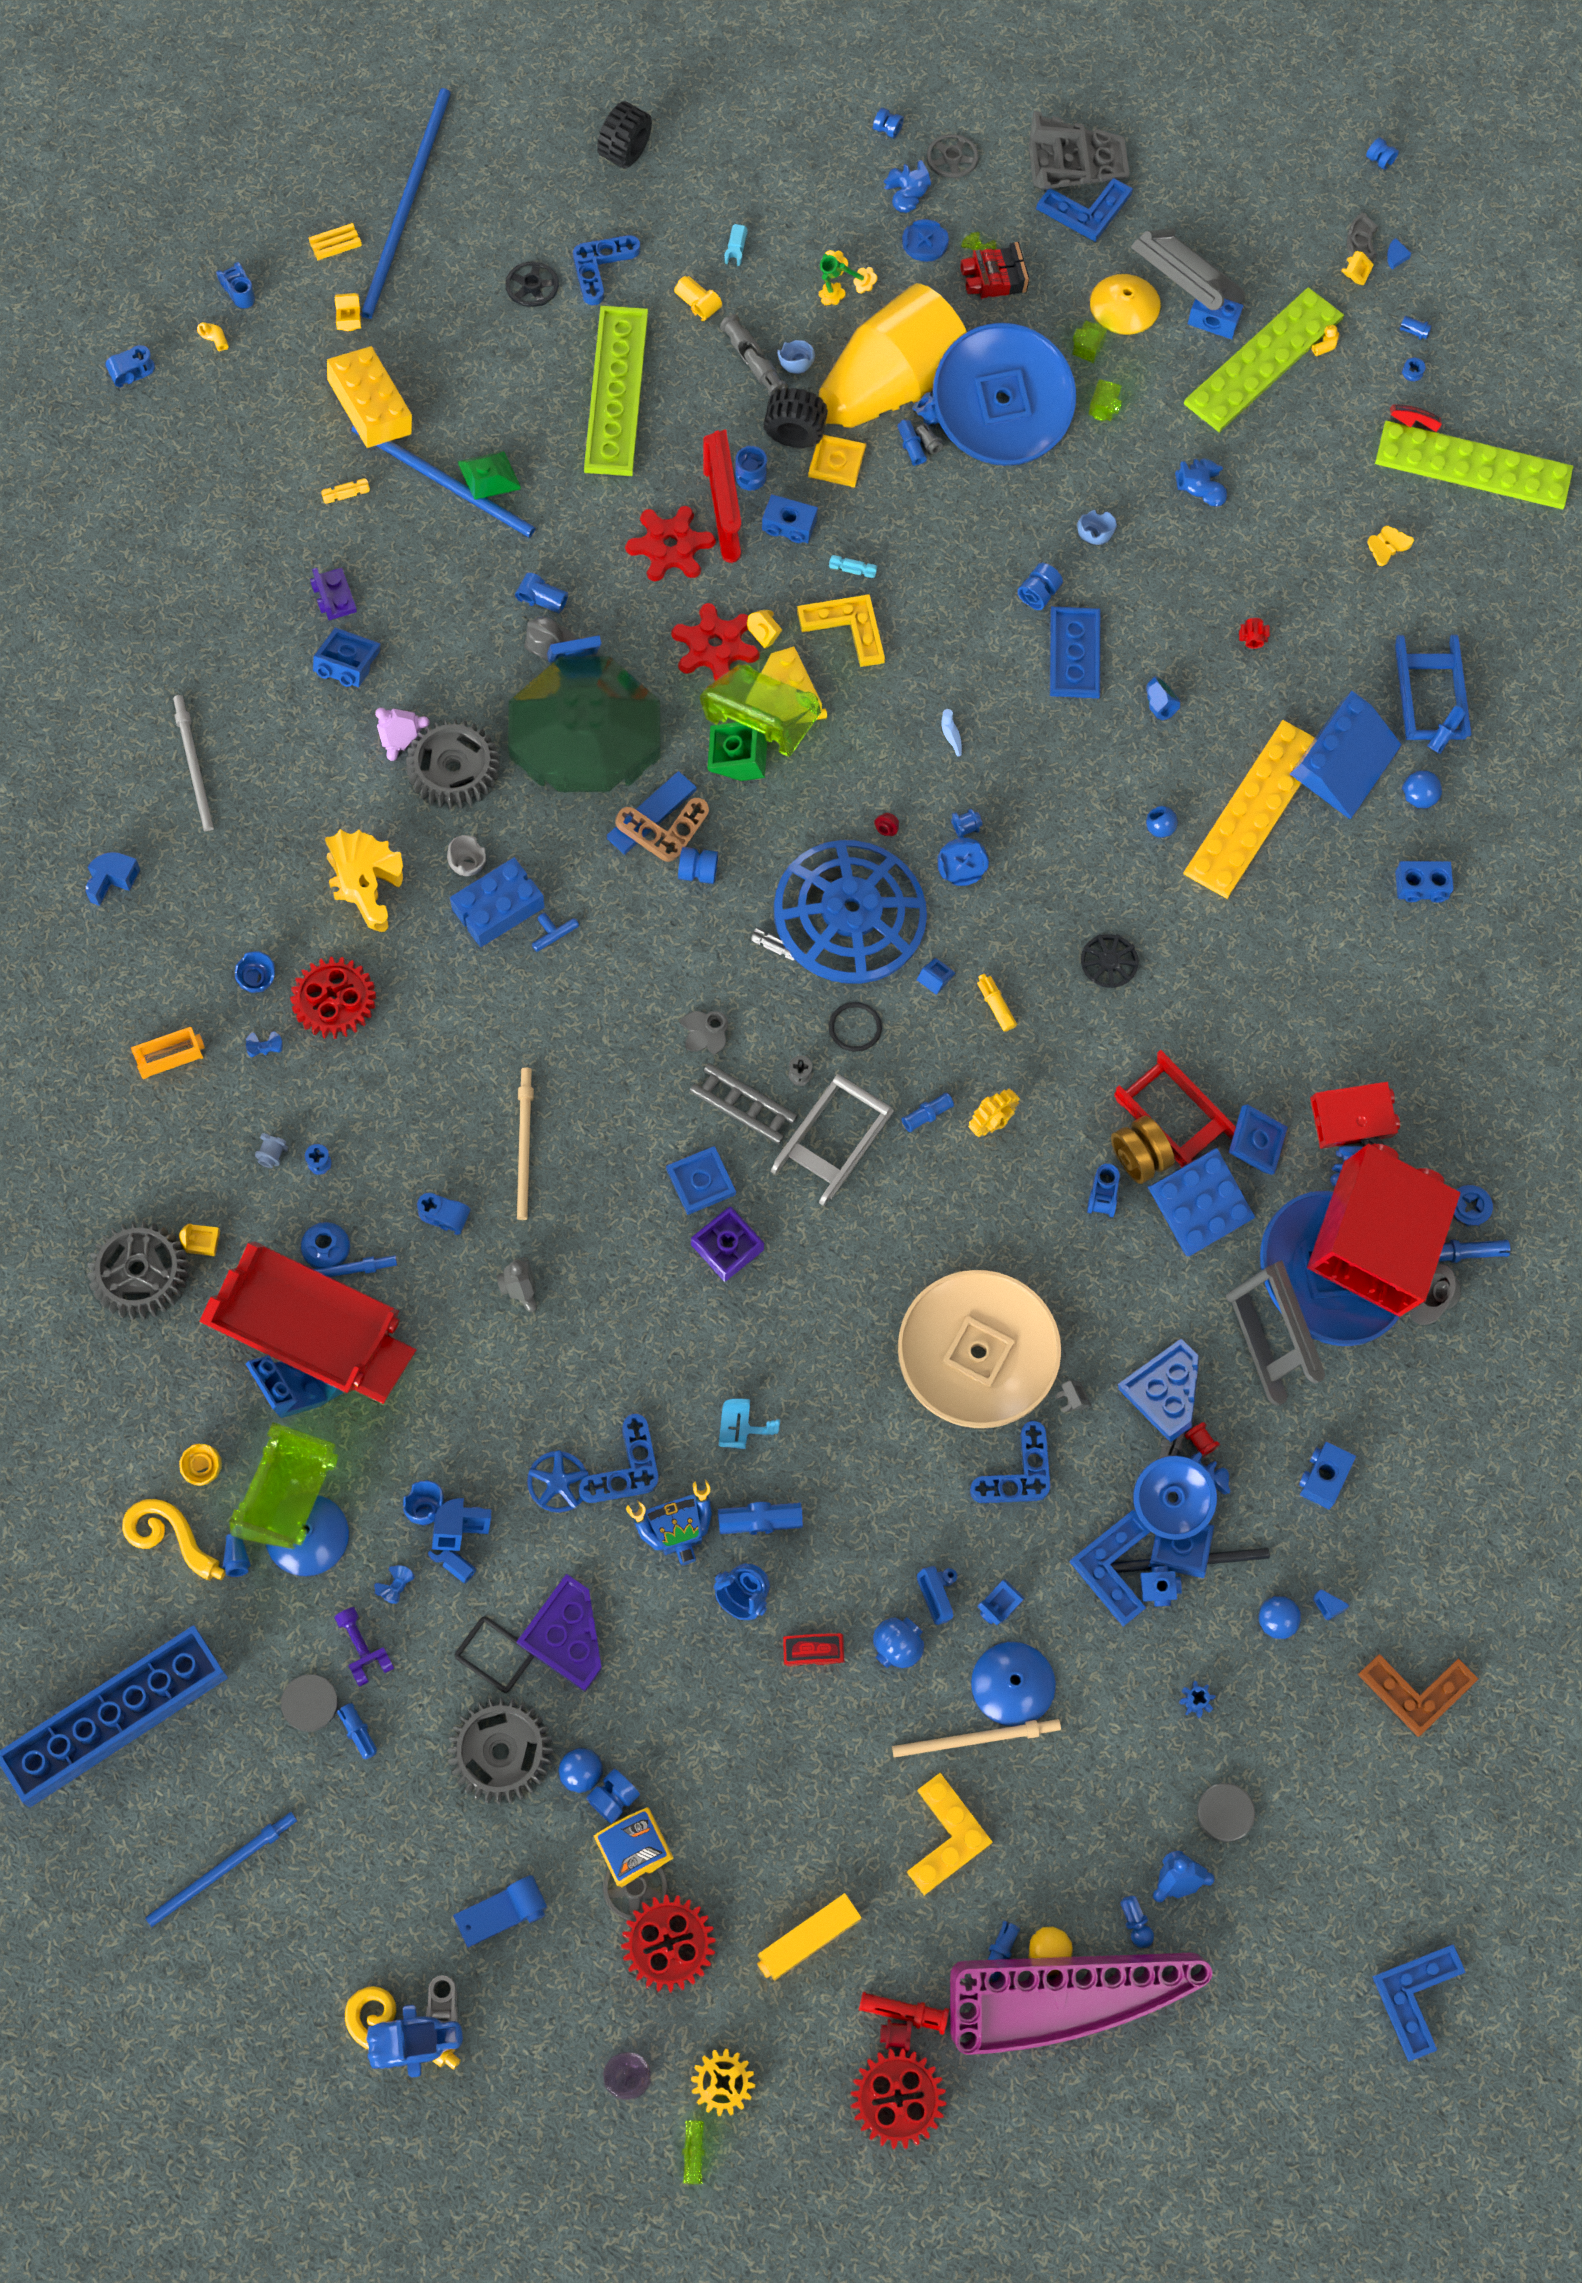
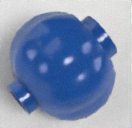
M896 1617L882 1621L875 1629L873 1635V1644L878 1653L875 1658L887 1669L890 1665L899 1668H909L915 1665L921 1659L924 1652V1641L919 1637L923 1631L907 1617L903 1621Z

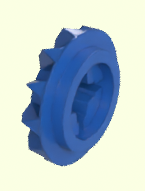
M1466 1185L1457 1189V1191L1461 1192L1454 1212L1457 1222L1461 1221L1468 1227L1470 1225L1479 1226L1487 1221L1493 1210V1203L1489 1194L1482 1188L1474 1185ZM1477 1199L1478 1201L1475 1205L1477 1211L1472 1209L1466 1213L1465 1208L1467 1204L1465 1201L1471 1203Z

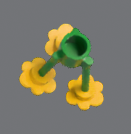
M827 251L820 261V269L824 273L822 279L825 281L823 290L818 293L822 297V304L838 305L840 300L845 297L846 293L841 288V284L835 283L833 285L830 282L831 278L841 276L843 271L855 277L854 285H856L858 293L870 292L873 284L878 279L877 275L873 273V268H860L856 272L847 267L848 260L843 257L841 251Z

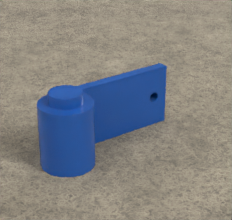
M533 1875L511 1884L505 1891L454 1914L453 1917L467 1948L525 1920L532 1923L545 1916L543 1911L548 1907Z

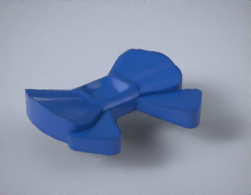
M274 1031L271 1032L268 1041L259 1042L256 1034L253 1032L246 1038V1050L250 1057H255L259 1053L267 1055L270 1051L279 1053L283 1049L282 1039Z
M399 1565L389 1567V1571L394 1577V1581L390 1586L380 1583L374 1584L376 1595L381 1596L385 1601L392 1604L399 1602L400 1593L404 1590L406 1583L415 1578V1575L409 1568Z

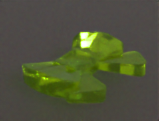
M979 232L970 233V235L963 239L961 244L962 248H970L973 251L997 249L995 240L982 244L981 240H979Z

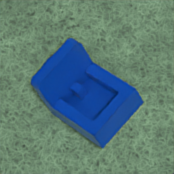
M1004 1579L977 1607L981 1610V1616L988 1623H994L998 1626L1011 1615L1025 1598Z

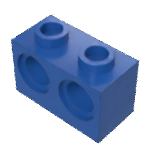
M1400 861L1395 871L1398 899H1405L1406 902H1417L1420 899H1431L1435 903L1443 902L1449 899L1453 891L1451 862ZM1407 881H1413L1416 886L1410 885ZM1432 881L1439 882L1441 886L1435 885Z

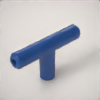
M546 913L540 914L538 921L548 934L533 942L532 947L536 952L542 950L578 928V921L572 918L556 928Z

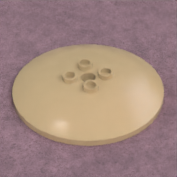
M970 1270L953 1273L935 1281L915 1298L902 1321L898 1339V1357L902 1374L911 1392L933 1414L948 1422L964 1427L993 1428L1015 1422L1026 1416L1047 1396L1059 1370L1061 1342L1053 1315L1043 1300L1028 1286L998 1272ZM975 1346H980L984 1348L986 1355L983 1358H975L971 1354V1349Z

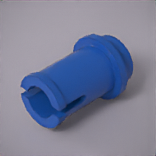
M1405 315L1400 330L1416 335L1421 340L1422 338H1428L1432 326L1427 321L1423 323Z

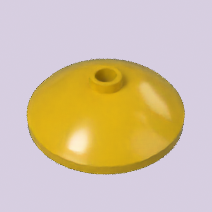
M1117 274L1103 279L1096 285L1091 294L1090 309L1095 320L1105 329L1118 334H1136L1145 331L1155 323L1160 312V298L1155 288L1146 280L1130 274Z

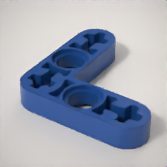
M627 235L582 243L574 248L573 260L582 296L587 304L598 305L604 299V289L598 265L637 257L640 253L638 238ZM631 244V247H633V249L629 250L628 247H626V245ZM609 248L613 251V253L610 255H603L601 254V250ZM580 253H585L587 257L582 258ZM590 271L593 272L595 276L593 278L587 279L584 278L582 274L584 272ZM594 285L596 296L590 294V286Z
M629 1415L625 1418L622 1426L630 1468L585 1477L579 1486V1495L585 1502L596 1503L649 1493L656 1488L658 1472L648 1423L642 1415ZM632 1421H636L637 1425H642L638 1431L639 1440L634 1441L633 1429H628ZM636 1447H643L647 1450L648 1457L644 1460H637L633 1456L632 1451ZM643 1473H646L647 1477L653 1478L648 1486H645L642 1481L635 1482V1489H631L630 1475H633V1481L640 1480ZM614 1478H622L626 1482V1488L622 1491H616L611 1487V1481ZM602 1480H606L607 1494H604V1488L597 1489L595 1495H591L589 1491H584L589 1483H592L593 1487H601L603 1485Z
M1037 1421L1027 1422L1021 1430L1023 1475L977 1477L970 1487L971 1497L979 1503L1039 1501L1048 1495L1050 1491L1047 1439L1045 1428L1041 1423ZM1030 1428H1035V1432L1040 1433L1036 1438V1447L1027 1450L1026 1446L1031 1447L1032 1440L1031 1436H1026V1433H1029ZM1032 1454L1039 1455L1043 1460L1042 1466L1038 1468L1031 1467L1027 1461L1028 1457ZM1021 1481H1026L1025 1487L1033 1486L1035 1481H1039V1484L1045 1488L1041 1490L1040 1494H1036L1035 1489H1026V1495H1022L1023 1485ZM994 1482L999 1483L997 1488L999 1496H994L995 1491H987L986 1496H981L979 1491H975V1489L979 1488L980 1483H984L985 1488H994ZM1006 1482L1014 1483L1018 1489L1017 1493L1013 1496L1006 1495L1002 1490L1003 1484Z

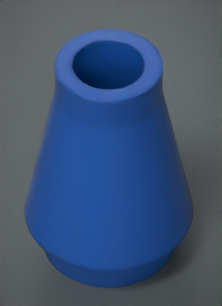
M240 1533L228 1534L226 1536L222 1568L226 1571V1575L230 1577L246 1575L251 1564L243 1542V1535Z

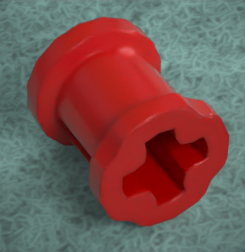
M1205 1422L1200 1423L1185 1434L1186 1439H1190L1197 1450L1202 1453V1458L1220 1446V1443L1214 1441L1206 1430L1207 1425Z

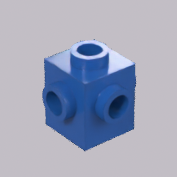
M1168 1566L1151 1567L1152 1572L1141 1573L1142 1602L1154 1601V1607L1171 1606V1600H1177V1594H1182L1181 1577H1175V1571H1169ZM1159 1581L1164 1582L1166 1585V1589L1163 1592L1157 1589Z

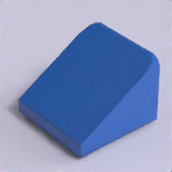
M935 958L922 968L917 981L937 995L955 975V972Z
M1322 1589L1313 1596V1600L1328 1621L1349 1608L1347 1603Z

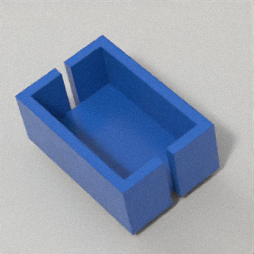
M515 857L450 897L453 912L462 924L467 926L468 932L480 948L545 908L543 894L530 878L528 879L527 873Z

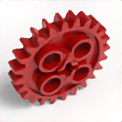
M330 957L328 964H325L321 958L319 960L320 966L318 967L310 963L311 971L308 972L302 969L304 978L296 977L295 981L298 986L291 988L294 996L290 997V1000L294 1004L292 1009L293 1013L297 1014V1021L299 1023L303 1022L305 1030L312 1027L313 1035H316L321 1030L323 1038H326L328 1033L332 1032L334 1039H337L338 1032L341 1031L347 1037L348 1029L356 1033V1024L365 1026L363 1017L371 1018L372 1014L369 1009L376 1007L373 1001L376 999V993L372 991L375 987L374 983L370 982L369 973L363 974L362 966L355 969L353 960L345 965L344 957H341L338 963H335L333 957ZM337 978L344 979L339 984L332 983V981ZM313 992H321L318 997H310V994ZM350 998L357 999V1001L353 1004L346 1003V1001ZM326 1012H335L332 1017L323 1016Z
M665 1895L663 1903L659 1904L657 1898L653 1897L652 1907L643 1902L644 1912L642 1914L636 1910L633 1911V1915L637 1920L635 1922L626 1921L628 1927L631 1928V1932H622V1936L629 1939V1942L622 1944L621 1949L630 1950V1953L625 1955L623 1960L633 1961L628 1971H639L636 1977L637 1982L644 1977L647 1978L646 1988H649L655 1982L657 1983V1992L661 1991L663 1985H667L669 1993H672L674 1984H678L679 1988L683 1991L684 1981L688 1980L690 1984L695 1985L693 1975L697 1974L700 1977H704L700 1967L711 1966V1963L705 1957L715 1954V1951L709 1949L708 1945L715 1943L716 1939L707 1937V1934L711 1933L714 1928L713 1926H704V1923L709 1918L708 1915L701 1918L698 1917L701 1909L700 1906L694 1910L689 1909L690 1899L684 1905H681L680 1896L677 1895L674 1903H670L668 1895ZM680 1917L685 1920L686 1928L682 1932L671 1930L669 1924L673 1918ZM651 1926L657 1929L659 1935L655 1941L647 1942L643 1939L642 1931L646 1927ZM693 1934L692 1939L673 1944L672 1951H668L666 1947H663L648 1954L643 1952L646 1948L664 1943L665 1936H669L670 1940H675L684 1935ZM685 1945L691 1946L695 1950V1956L690 1961L682 1960L678 1954L679 1949ZM656 1955L664 1956L668 1962L666 1968L660 1971L653 1969L650 1963L651 1959Z
M889 2049L888 2058L886 2059L879 2052L877 2053L878 2063L875 2064L872 2060L868 2059L867 2064L870 2069L868 2071L863 2068L858 2070L864 2078L862 2080H853V2083L859 2087V2090L850 2092V2095L858 2098V2102L853 2103L850 2107L860 2111L854 2117V2120L863 2119L865 2123L860 2129L861 2132L870 2128L872 2132L869 2140L874 2139L877 2135L880 2136V2146H883L887 2140H891V2147L895 2149L898 2141H901L904 2149H907L909 2139H912L917 2146L920 2144L918 2135L921 2134L928 2139L930 2135L927 2128L930 2127L935 2130L938 2128L933 2119H942L944 2117L941 2112L937 2111L938 2107L946 2106V2102L938 2099V2096L944 2094L946 2090L937 2089L936 2086L942 2080V2077L933 2078L932 2073L936 2067L933 2066L926 2069L924 2066L927 2058H923L918 2063L916 2061V2052H913L909 2058H906L905 2050L901 2049L899 2056L895 2057L893 2050ZM906 2073H913L918 2079V2085L913 2090L905 2088L902 2083L903 2075ZM880 2077L888 2081L889 2090L887 2093L878 2094L875 2092L873 2082L876 2078ZM895 2090H899L900 2095L924 2093L923 2098L903 2101L902 2107H897L896 2102L882 2105L872 2104V2101L875 2099L893 2097ZM917 2103L922 2107L923 2116L920 2120H912L908 2116L907 2108L910 2104ZM888 2108L893 2112L894 2120L892 2124H881L878 2119L880 2109Z

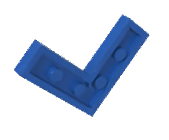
M1113 178L1090 209L1049 188L1037 203L1036 209L1096 242L1130 198L1133 188Z
M1134 1510L1069 1561L1123 1627L1146 1608L1110 1565L1151 1532L1142 1524Z
M1454 1944L1373 1976L1375 1985L1408 2062L1437 2051L1413 1993L1466 1973Z

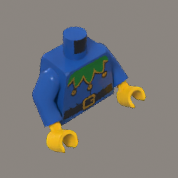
M705 1480L706 1488L702 1491L697 1490L696 1481L693 1483L695 1495L686 1496L647 1510L637 1500L639 1510L635 1513H632L629 1505L626 1507L628 1514L634 1518V1524L641 1539L653 1549L662 1550L664 1555L676 1552L680 1565H687L696 1561L692 1546L701 1544L702 1537L708 1533L712 1512L710 1497L707 1496L710 1493V1486L707 1480Z

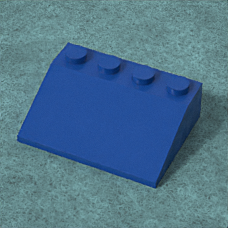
M1351 691L1338 704L1290 775L1344 816L1351 819L1401 747V743L1373 706Z

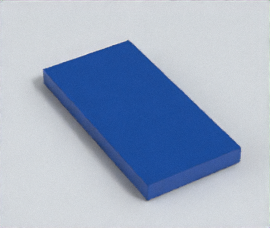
M1051 606L1050 696L1100 698V609Z

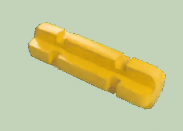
M367 479L356 480L357 483L352 481L337 485L332 490L331 487L323 489L321 494L324 502L328 504L335 502L334 499L337 498L339 501L357 496L358 492L360 494L369 492L370 488Z

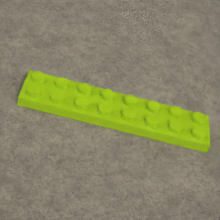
M1308 287L1185 399L1184 405L1220 433L1312 348V345L1319 342L1324 337V329L1328 325L1336 326L1343 319L1344 314Z
M600 306L584 473L633 476L648 309Z
M1385 421L1375 461L1377 465L1559 509H1564L1573 470V465L1424 429L1410 428L1407 425Z

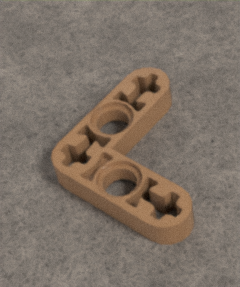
M701 798L691 799L668 832L632 807L622 808L616 816L615 823L620 831L666 862H671L678 858L682 847L688 844L707 816L709 807L707 802ZM699 806L701 808L700 813L693 820L689 819L688 817L693 812V808ZM630 815L632 817L631 822L625 824L623 822L624 817ZM639 822H641L642 825L639 827L638 831L635 832L634 829L639 824ZM677 825H687L689 834L686 836L680 835L677 832ZM643 829L653 830L655 839L651 841L646 840L642 835ZM660 837H662L663 840L659 844V846H655V844L659 841ZM671 844L674 847L673 852L668 854L665 852L666 847Z

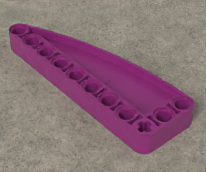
M1197 1953L961 1961L953 1966L950 1974L951 2038L958 2050L968 2055L1023 2050L1077 2039L1125 2024L1189 1995L1209 1983L1212 1978V1968ZM1201 1964L1199 1973L1191 1975L1192 1967ZM1172 1965V1972L1167 1976H1162L1163 1969L1166 1966ZM1140 1966L1145 1968L1141 1976L1133 1977L1136 1968ZM1109 1968H1116L1114 1976L1104 1978L1105 1972ZM1080 1969H1087V1974L1084 1978H1075L1076 1973ZM1051 1970H1059L1058 1976L1054 1980H1047V1975ZM1030 1971V1976L1027 1980L1018 1981V1976L1021 1972ZM1001 1972V1977L998 1981L989 1982V1977L992 1973ZM969 1973L971 1978H967V1982L963 1983L961 1978L965 1979V1974ZM964 2003H973L970 2011L966 2013L960 2012V2007ZM963 2033H973L969 2041L960 2042V2037Z

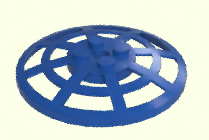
M838 840L823 843L807 850L788 866L776 889L774 921L784 947L804 968L830 981L862 984L877 981L891 975L913 956L920 945L926 926V901L915 875L898 857L881 847L866 842ZM846 847L867 849L884 856L886 859L878 866L865 859L849 857ZM836 848L838 859L825 862L813 871L800 865L805 859L817 852ZM851 865L863 866L874 872L867 880L853 877ZM894 865H897L910 879L918 898L903 897L898 883L888 873ZM836 866L841 868L842 878L832 883L819 876L830 868ZM794 873L805 879L799 893L798 907L783 910L784 889L790 876ZM884 878L891 886L895 897H881L875 887L876 884ZM812 884L825 891L821 903L806 905L807 893ZM847 902H854L858 905L859 909L851 912L846 909L845 904ZM897 907V918L892 929L880 919L883 908ZM905 908H919L918 928L914 939L909 945L898 933L904 922ZM821 913L823 920L828 926L821 935L812 926L808 915ZM800 917L805 931L815 941L807 954L793 941L784 920ZM874 928L885 936L879 942L864 947L863 935L871 932ZM836 933L852 937L853 948L833 944L830 940ZM890 943L894 944L902 952L897 959L888 965L866 971L865 956L881 951ZM823 949L837 955L854 957L856 972L834 970L819 964L815 960Z

